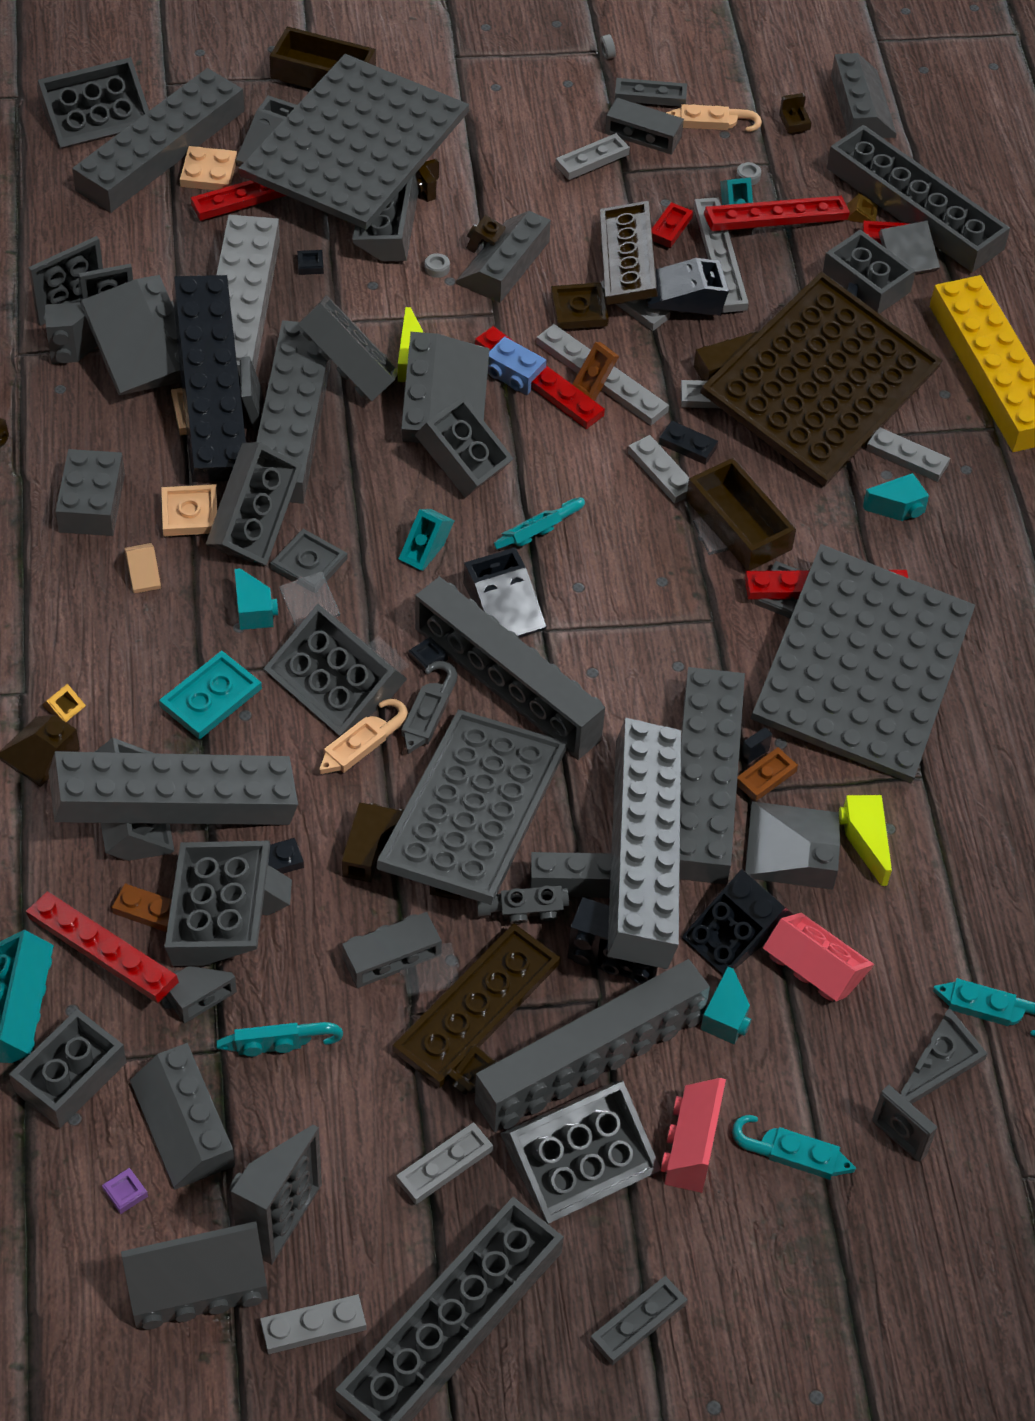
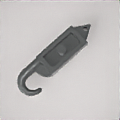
M444 661L433 662L425 670L426 674H430L432 670L442 669L446 671L447 677L443 684L429 683L422 686L401 729V736L405 738L408 754L423 744L429 745L443 715L458 676L455 667L450 663Z

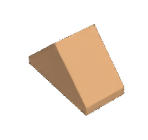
M152 543L124 548L133 593L161 589L155 550Z

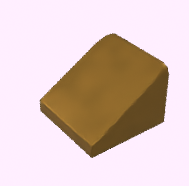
M858 194L848 203L847 207L850 211L849 221L863 223L864 220L876 221L878 205L863 195Z
M68 684L42 704L52 715L55 714L65 722L86 706Z

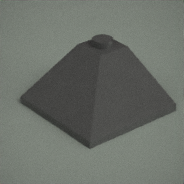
M97 236L28 267L37 323L40 326L46 323L45 305L80 302L79 273L103 269L100 240Z
M752 801L745 872L755 880L833 890L839 865V812Z

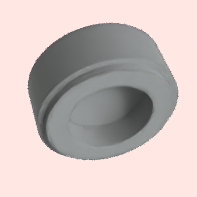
M611 35L601 36L600 45L604 58L607 60L615 58L616 50Z
M746 162L738 166L737 179L751 177L752 185L760 181L761 169L758 165Z
M431 254L425 259V272L429 276L440 278L449 273L450 261L445 255Z

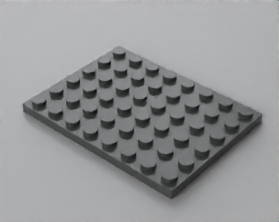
M344 54L239 167V175L367 230L468 114L469 104Z
M820 544L750 719L912 784L975 604Z

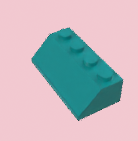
M26 930L0 941V1063H13L31 1054L35 1045L36 1026L41 1016L42 998L46 992L45 984L48 970L52 965L51 956L54 945Z

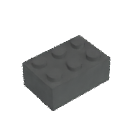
M861 229L826 252L823 273L846 290L849 283L857 284L858 291L856 297L879 314L911 292L916 272L915 269Z
M462 396L426 422L415 434L465 498L502 471L514 459L465 396Z
M68 449L55 511L59 533L114 536L125 477L122 452Z
M76 1009L9 1074L13 1090L60 1129L127 1063L124 1045L80 1010Z

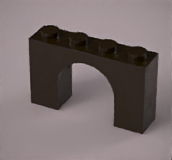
M359 802L342 858V877L372 882L379 855L405 809H391L376 803L366 804ZM430 886V895L459 900L460 898L458 894Z

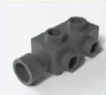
M543 886L539 888L503 890L500 894L496 895L492 905L477 901L478 915L491 916V912H503V920H509L511 924L528 922L527 918L540 917V921H554L558 919V915H563V906H569L568 888H562V886ZM550 897L551 900L545 901L543 898ZM515 899L521 900L519 903H514L513 901Z

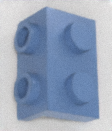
M504 336L489 351L488 374L492 378L509 385L514 390L528 395L531 392V382L546 368L547 360Z

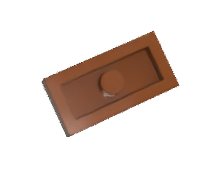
M595 342L572 385L591 399L596 400L619 356L603 343Z
M777 747L737 776V786L756 802L796 773L798 765Z
M125 883L112 906V911L115 915L167 932L172 899Z

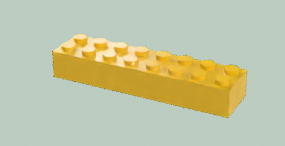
M981 275L935 285L930 308L1012 452L1035 448V366Z

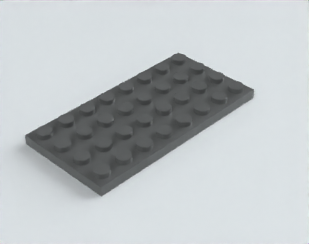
M458 709L377 860V869L492 905L562 760L567 742Z

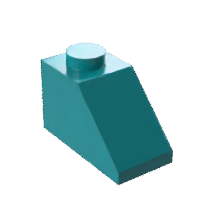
M751 177L720 181L722 205L753 203Z
M911 473L866 489L863 508L865 511L903 521L919 517L925 513L929 495L915 475Z
M419 509L399 560L424 571L444 546L455 520L433 509Z
M235 569L240 630L274 627L273 616L278 615L277 599H271L270 587L242 569Z
M727 967L703 1015L701 1030L735 1045L740 1034L746 1035L752 1019L748 1018L750 1004L734 969L731 967Z

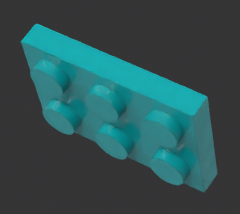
M220 651L159 700V704L165 712L200 740L262 689V682L226 653Z

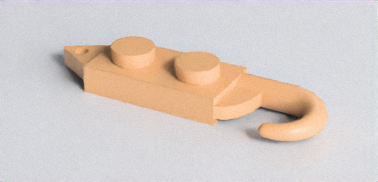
M681 104V108L666 112L684 118L683 128L728 130V128H733L737 124L738 119H747L754 121L755 124L746 127L745 130L753 132L759 129L762 124L761 117L754 111L729 109V107Z
M397 699L383 700L378 706L380 708L385 706L395 707L398 710V714L386 722L379 717L366 716L324 748V758L320 766V774L340 770L344 773L386 741V737L402 726L407 719L408 711L403 702Z

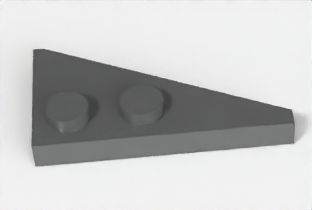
M951 1009L946 1011L938 1029L934 1032L929 1045L924 1050L911 1077L901 1091V1095L911 1104L976 1066L987 1057L988 1053Z

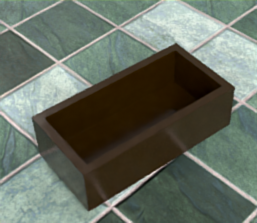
M287 26L269 56L270 77L313 89L344 54L376 66V49Z
M734 458L689 478L686 500L747 571L757 568L792 550L796 528Z

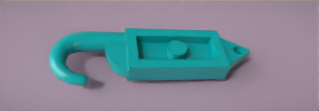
M582 497L571 499L563 503L560 509L553 511L545 510L501 533L502 537L494 542L496 549L510 544L523 546L532 541V536L538 533L539 535L546 534L554 530L553 525L582 509L585 505V499Z
M956 978L955 982L935 985L933 988V992L946 1002L952 1011L1001 1025L1009 1026L1019 1023L1024 1013L1035 1015V1002L1017 998L1012 993ZM1035 1030L1030 1032L1031 1036H1035Z
M330 1022L301 1025L289 1023L235 1029L234 1034L217 1040L216 1043L217 1049L236 1051L239 1055L258 1056L265 1052L277 1051L279 1053H287L293 1049H300L302 1045L310 1042L312 1036L332 1034L333 1036L324 1039L323 1043L325 1045L333 1044L342 1039L343 1030L337 1024Z
M753 1115L741 1116L733 1124L732 1135L738 1146L769 1157L771 1161L831 1180L832 1176L855 1172L856 1167L839 1151V1146L781 1127L769 1130L764 1135L762 1141L749 1138L743 1134L742 1127L745 1123L758 1121V1117Z

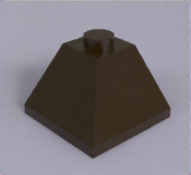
M55 714L35 717L0 750V760L41 787L49 780V770L55 751L78 752L80 750L77 729Z

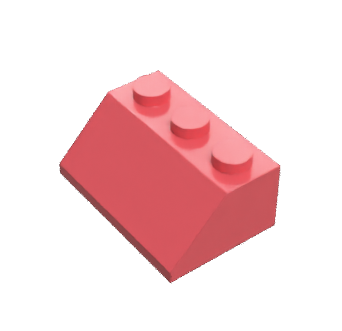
M803 913L781 918L763 947L764 950L770 953L769 957L771 960L782 966L787 965L794 971L793 974L796 978L805 983H812L819 988L818 993L830 1001H839L846 998L874 966L871 961Z
M716 1078L685 1085L683 1097H676L673 1115L679 1116L677 1125L670 1124L667 1143L673 1144L671 1154L664 1152L661 1172L667 1173L665 1185L700 1193L703 1192L726 1079Z

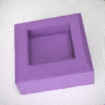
M130 1168L102 1185L103 1191L120 1214L148 1197L146 1189Z

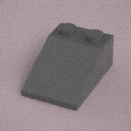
M131 263L79 273L80 302L83 299L133 281Z

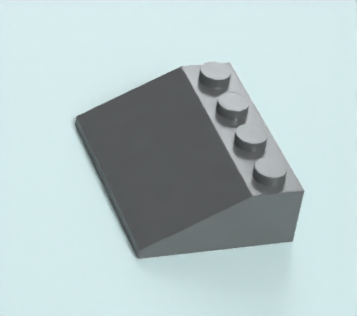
M131 57L38 80L37 93L60 149L115 136L149 111Z
M160 275L135 279L81 300V307L118 395L182 383L174 307Z
M410 332L402 418V442L421 443L415 434L426 422L462 396H465L484 420L489 348L437 333Z
M319 604L313 608L263 668L339 736L343 735L366 716L369 717L380 708L378 704L383 700L391 699L407 680L403 674Z
M270 841L180 842L165 949L173 966H204L257 949Z
M624 1081L611 1082L500 1133L517 1172L547 1224L661 1171Z
M315 1125L309 1126L248 1164L243 1174L239 1172L234 1177L230 1185L235 1226L256 1221L262 1259L271 1265L322 1186L319 1127Z
M256 1221L121 1251L136 1329H155L165 1322L174 1320L186 1322L194 1319L196 1315L209 1312L210 1314H221L228 1311L231 1307L240 1305L252 1307L260 1304L262 1300L268 1299Z

